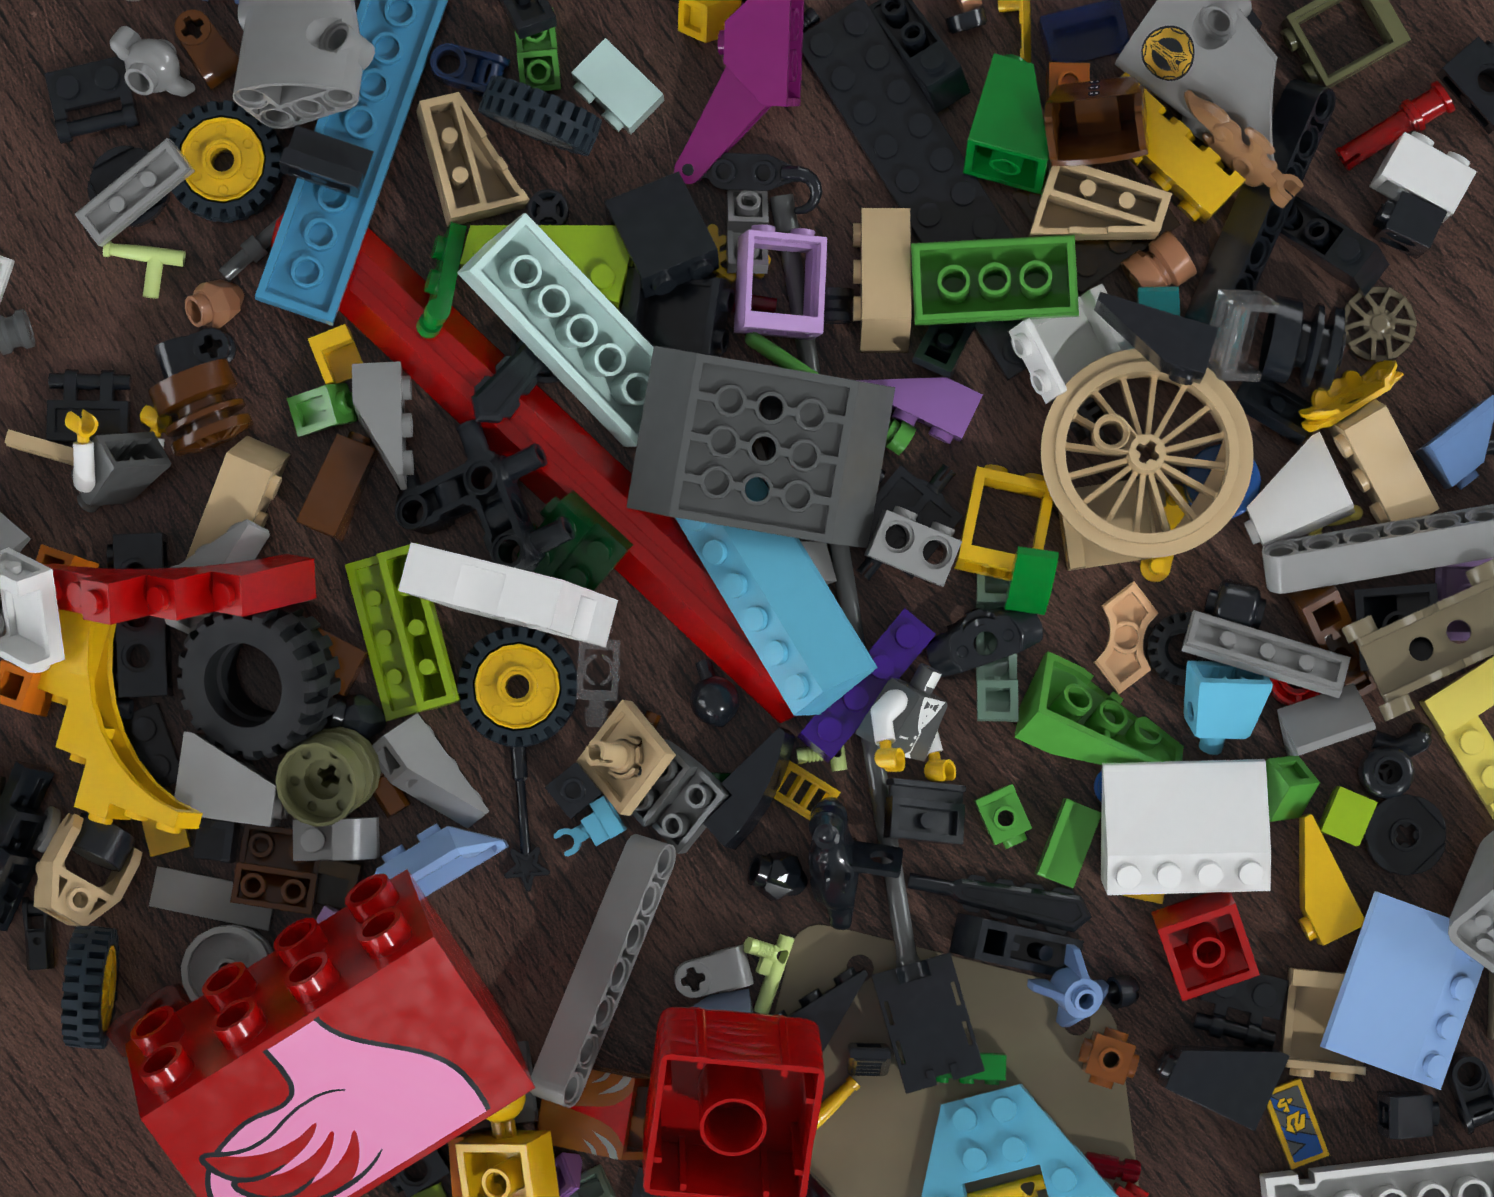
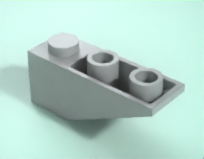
M401 361L352 364V401L356 416L401 490L407 489V475H414L413 451H406V437H413L412 413H405V400H412L411 376H404Z
M246 519L229 527L227 533L212 543L199 547L194 555L181 564L170 568L208 566L255 560L269 538L270 533L267 529ZM214 612L178 621L165 619L167 625L189 634L196 630L197 623L203 618L214 614Z
M418 713L383 735L372 745L378 755L380 769L390 784L468 829L490 812L483 803L480 794L472 788L459 770L456 761L447 754L436 739L431 727L422 720Z

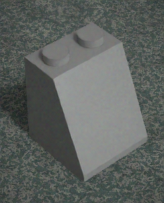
M184 732L174 796L177 800L203 813L202 818L266 827L280 826V821L288 818L289 813L278 798L276 779L243 758L225 753L223 751L224 746L211 744L205 739L207 735L196 732Z

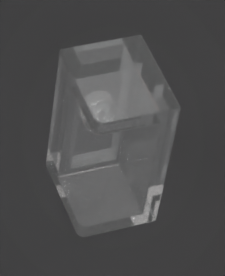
M1218 290L1210 325L1219 329L1207 368L1213 371L1214 376L1219 380L1260 382L1262 373L1247 363L1259 313H1277L1279 308L1277 302L1261 291Z

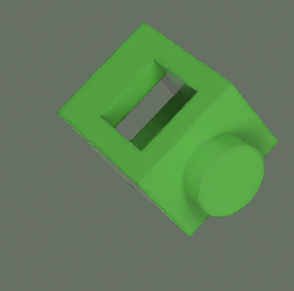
M1008 784L973 800L993 845L1003 843L1005 849H1008L1027 840L1025 832L1032 829V826L1013 784ZM1008 810L1012 813L1013 821L1009 826H1002L998 822V815L1001 811Z

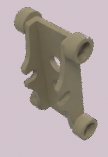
M1494 559L1465 572L1472 587L1383 628H1377L1372 615L1342 628L1348 643L1356 641L1385 703L1378 707L1385 722L1415 709L1408 693L1494 655ZM1461 620L1469 626L1470 637L1465 643L1457 644L1448 638L1447 627L1452 621ZM1418 637L1428 639L1433 647L1432 655L1424 661L1414 659L1409 651L1410 643Z

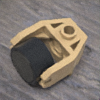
M70 813L66 815L35 868L38 881L34 891V907L69 926H88L120 902L140 865L143 852L133 847L136 840L128 832L114 824L106 825L88 819V813H81L80 816ZM70 850L92 863L112 870L106 883L101 887H96L66 870L65 859Z

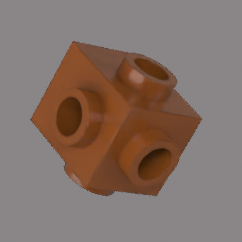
M1105 1027L1104 1034L1093 1030L1090 1039L1084 1038L1079 1051L1078 1061L1083 1062L1081 1070L1090 1074L1088 1082L1112 1089L1114 1082L1124 1085L1126 1077L1133 1079L1140 1055L1134 1053L1136 1045L1127 1042L1129 1034ZM1108 1052H1115L1118 1056L1117 1064L1113 1067L1104 1065L1103 1057Z

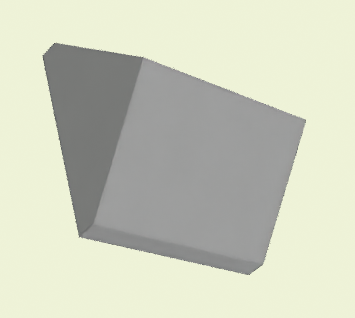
M1354 683L1344 686L1339 698L1321 694L1277 709L1287 756H1299L1376 729L1375 723Z

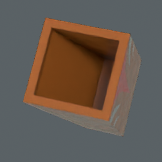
M593 1065L579 1101L573 1107L568 1108L542 1099L540 1109L538 1110L539 1122L534 1123L535 1130L551 1131L553 1146L617 1160H643V1123L650 1075Z

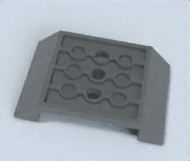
M654 346L626 507L693 521L830 544L868 548L896 387ZM767 396H776L782 403L781 414L773 420L765 419L759 411L760 402ZM766 436L771 438L775 444L774 455L768 460H758L752 452L754 441L759 437ZM754 477L763 478L768 484V493L760 501L750 500L745 493L746 483Z

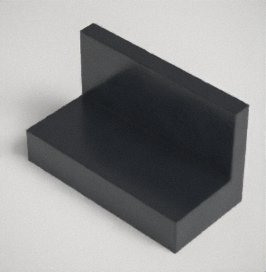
M296 125L288 148L285 147L279 162L280 172L358 198L374 151Z

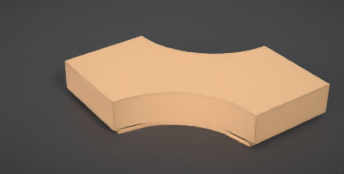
M1135 581L1101 605L1108 620L1109 637L1104 651L1093 663L1118 695L1151 670L1144 656L1143 639L1148 625L1158 615V611Z

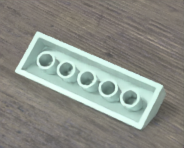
M523 213L489 240L457 274L623 447H637L653 346L526 213Z

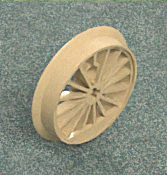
M1129 349L1109 354L1090 363L1066 383L1067 391L1056 397L1044 424L1041 440V463L1044 479L1052 500L1063 517L1075 530L1094 544L1114 553L1138 558H1160L1180 554L1203 544L1230 521L1247 492L1252 475L1254 452L1251 430L1245 412L1232 390L1218 375L1207 368L1200 384L1195 382L1192 385L1179 384L1170 380L1169 374L1160 372L1139 351ZM1148 378L1150 380L1144 434H1142L1127 379ZM1157 380H1162L1177 385L1179 391L1154 435H1152L1151 428ZM1116 382L1120 384L1131 426L1123 417L1114 412L1099 393V390ZM1186 391L1189 392L1204 407L1161 440L1159 437ZM1089 398H1093L1106 414L1100 417L1096 423L1077 413L1078 409ZM1206 413L1212 415L1220 433L1165 447L1167 443ZM1071 422H1075L1091 431L1093 446L1066 442ZM1105 425L1115 426L1121 433V441L1113 445L1106 444L1100 438L1099 429ZM1222 441L1215 461L1168 455ZM1149 447L1153 450L1151 453L1153 459H1149L1146 464L1140 462L1141 454L1139 451ZM1066 451L1123 459L1069 473L1066 463ZM1168 464L1211 469L1203 485ZM1126 466L1083 500L1078 495L1071 481ZM1131 472L1129 479L1105 520L1096 515L1087 506ZM1164 473L1199 492L1191 507ZM1138 476L1133 530L1128 531L1110 523ZM1155 477L1185 514L1173 530L1169 528ZM1146 478L1162 532L1139 533Z

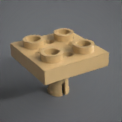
M622 699L594 738L589 742V745L586 746L577 761L617 812L621 815L630 816L676 754L634 702ZM639 767H641V769H642V772H641V775H640V776H638V773H639V771H640V770H639Z

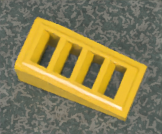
M789 761L774 799L810 821L811 811L806 808L818 789L825 792L822 799L826 797L838 798L841 792L792 761ZM792 771L798 776L787 794L783 795L778 791ZM804 780L811 783V786L800 804L793 801V798Z

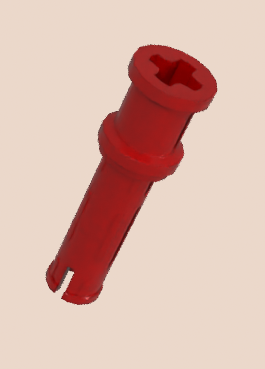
M1437 80L1432 82L1431 88L1411 101L1409 99L1403 100L1401 105H1399V111L1343 146L1336 148V154L1341 156L1339 160L1347 171L1352 170L1356 165L1395 142L1404 132L1409 133L1413 131L1421 133L1426 130V124L1445 112L1448 114L1455 111L1454 104L1441 83Z

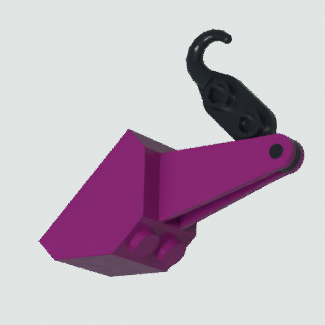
M747 0L725 21L724 30H720L718 34L719 55H724L723 63L726 67L674 167V173L679 171L685 184L697 183L703 178H707L719 189L769 191L791 182H802L809 187L810 198L804 205L795 207L794 213L797 215L807 214L820 203L822 196L821 182L810 169L802 166H793L769 154L728 153L772 106H801L804 0Z

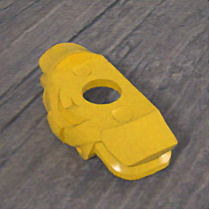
M1396 360L1379 361L1373 364L1362 376L1356 371L1347 370L1342 374L1341 378L1333 380L1327 392L1316 389L1311 396L1313 406L1298 411L1300 416L1306 419L1301 423L1302 427L1308 432L1332 427L1369 402L1390 391L1394 384L1404 376L1402 372L1396 371Z

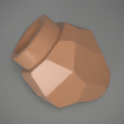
M221 279L200 283L194 290L193 295L185 299V311L194 326L201 327L205 325L219 329L240 312L244 293L238 285Z

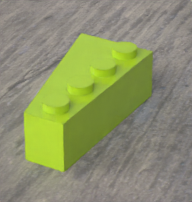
M470 225L460 261L461 268L489 240L508 225ZM538 225L620 312L624 298L628 266L632 267L633 262L615 225Z

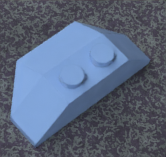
M436 823L416 835L420 843L408 850H405L401 844L381 856L385 864L376 868L375 874H386L391 879L408 869L424 895L428 896L505 850L509 845L505 839L453 826H446L440 829Z

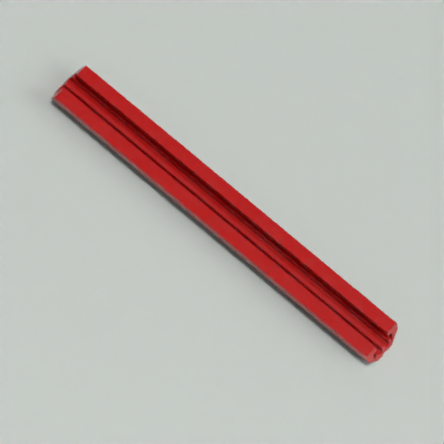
M284 213L276 220L271 247L274 244ZM367 228L339 311L393 362L401 361L403 371L410 375L411 379L459 424L475 420L471 398L475 394L474 387L485 376L492 377L496 373L495 366L505 355L453 306H451L449 317L443 323L439 334L431 339L422 337L416 329V324L424 313L430 298V294L424 292L426 281L372 230ZM537 385L529 395H521L519 398L520 406L510 419L503 418L500 423L481 422L490 450L495 451L498 455L508 457L533 443L539 444L546 455L548 464L519 478V480L546 505L555 496L562 500L574 490L633 544L614 569L776 721L783 723L796 717L791 712L676 518L626 507L632 474Z

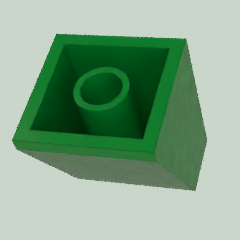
M994 53L968 137L963 173L1041 194L1045 181L1049 150L1034 64L1026 62L1017 55L1006 54L1003 56Z

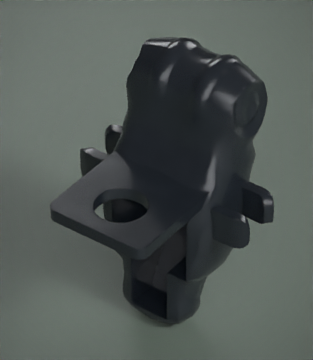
M826 797L812 808L811 819L808 824L812 837L808 855L811 875L810 885L814 899L826 906L830 926L837 930H846L852 924L859 873L899 878L904 850L901 847L857 841L855 837L852 838L847 822V811L843 803L839 802L835 797ZM885 857L892 862L881 864L873 861L871 858Z

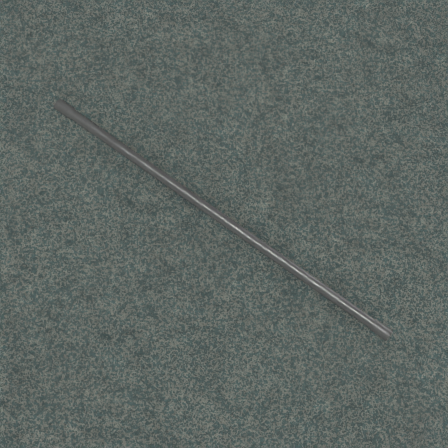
M785 194L771 197L770 204L774 226L776 227L775 232L790 233L791 229L799 228L797 214L794 213V195ZM780 251L791 315L803 316L805 274L801 253ZM795 338L798 360L821 374L815 338L812 340ZM829 543L831 561L837 580L835 581L838 604L866 648L850 546ZM861 737L878 844L899 847L898 839L883 838L885 799L889 794V785H886L888 779L887 771L879 767L875 762V753L879 748ZM880 857L881 864L892 862L888 858ZM901 866L899 878L883 876L896 949V967L920 961L916 952L903 867Z

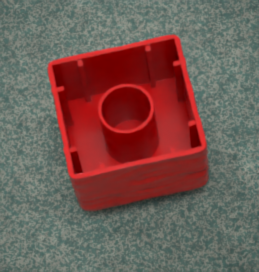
M669 1007L662 1011L657 1024L643 1123L642 1162L645 1192L651 1195L667 1197H806L813 1144L825 1080L823 1052L818 1025L812 1020L805 1018L713 1010L700 1007Z

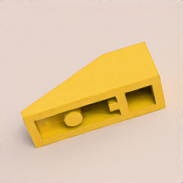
M1305 814L1299 817V905L1304 916L1299 919V923L1309 941L1315 939L1318 945L1324 946L1362 927L1365 918L1313 815Z

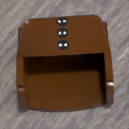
M1126 76L1062 84L1057 86L1051 96H1049L1045 104L1044 118L1052 166L1101 164L1148 155L1149 140L1144 87L1139 85L1135 78Z

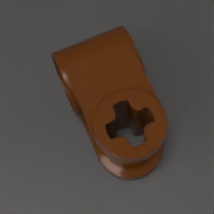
M196 9L182 12L175 21V33L181 45L191 57V62L212 90L236 73L239 57L226 39L221 37L203 12ZM191 23L196 27L201 26L200 31L202 35L197 39L192 34L188 35L187 26Z

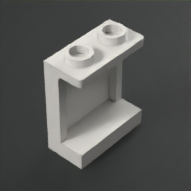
M1103 283L1089 289L1078 297L1079 317L1028 318L1009 331L1014 352L1023 359L1030 373V380L1034 390L1042 396L1046 404L1066 392V383L1090 363L1115 352L1135 349L1094 311L1100 292L1108 294Z
M9 547L0 550V594L6 634L0 637V657L29 673L44 672L50 668V665L65 660L53 570Z

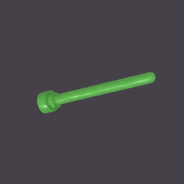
M757 332L746 334L745 343L779 367L819 374ZM893 418L889 422L885 447L900 455L913 438L916 428L903 420L899 422Z

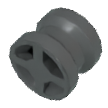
M24 308L15 310L14 314L9 317L0 315V351L2 355L11 354L14 348L21 346L26 349L35 347L33 329Z

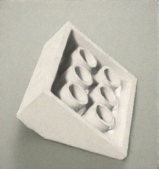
M1265 759L1102 763L1101 881L1106 894L1140 895L1270 891L1271 840Z

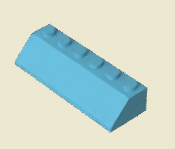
M754 477L746 483L745 493L750 500L760 501L766 497L768 487L762 478ZM676 518L794 716L820 715L878 668L799 538Z

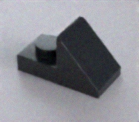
M977 322L930 325L912 362L952 380L960 357L974 332Z

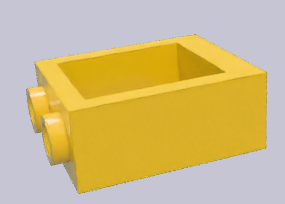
M989 464L985 465L984 468L977 466L960 539L962 543L958 550L954 569L1011 581L1013 561L1016 554L971 545L983 486L1042 499L1032 545L1034 549L1044 550L1053 500L1043 475L1026 473L1024 476L1008 473V469L999 465Z

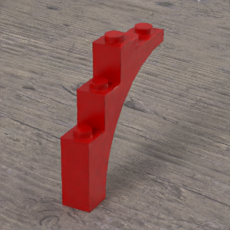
M282 554L227 564L159 569L92 568L56 563L45 565L53 570L58 609L83 614V620L108 625L145 616L178 621L211 612L244 617L316 599L314 558L292 554Z

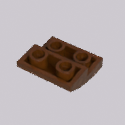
M244 823L230 903L312 915L320 873H317L320 860L293 861V829Z

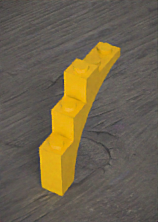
M59 609L65 660L50 665L48 670L42 672L37 688L53 694L51 699L53 702L67 706L56 748L71 753L70 760L85 765L74 807L89 812V820L106 825H112L113 819H134L145 822L148 819L157 821V829L168 833L180 834L181 828L199 829L203 813L180 802L156 782L139 760L125 733L116 703L112 673L113 639L116 624L108 625L83 620V614Z

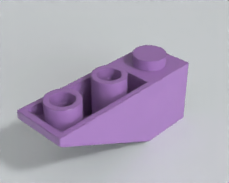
M947 377L856 380L896 387L892 410H894L892 417L898 421L903 420L913 427L916 421L930 427L931 429L928 434L947 444H950L952 439L961 441L983 394Z

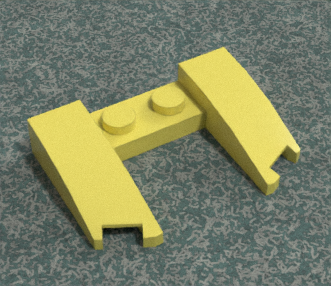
M1493 655L1419 703L1494 820V740L1478 716L1494 706Z

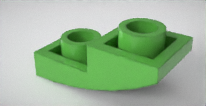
M550 28L521 40L515 31L520 82L543 91L561 89L556 28Z

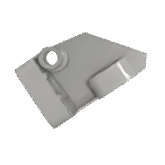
M239 0L238 20L243 29V36L232 95L233 100L239 106L268 127L287 129L351 109L358 104L362 74L372 62L375 48L371 42L360 34L354 0Z

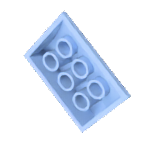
M1374 891L1320 1047L1441 1090L1484 968L1483 965L1452 943L1448 935L1450 918Z

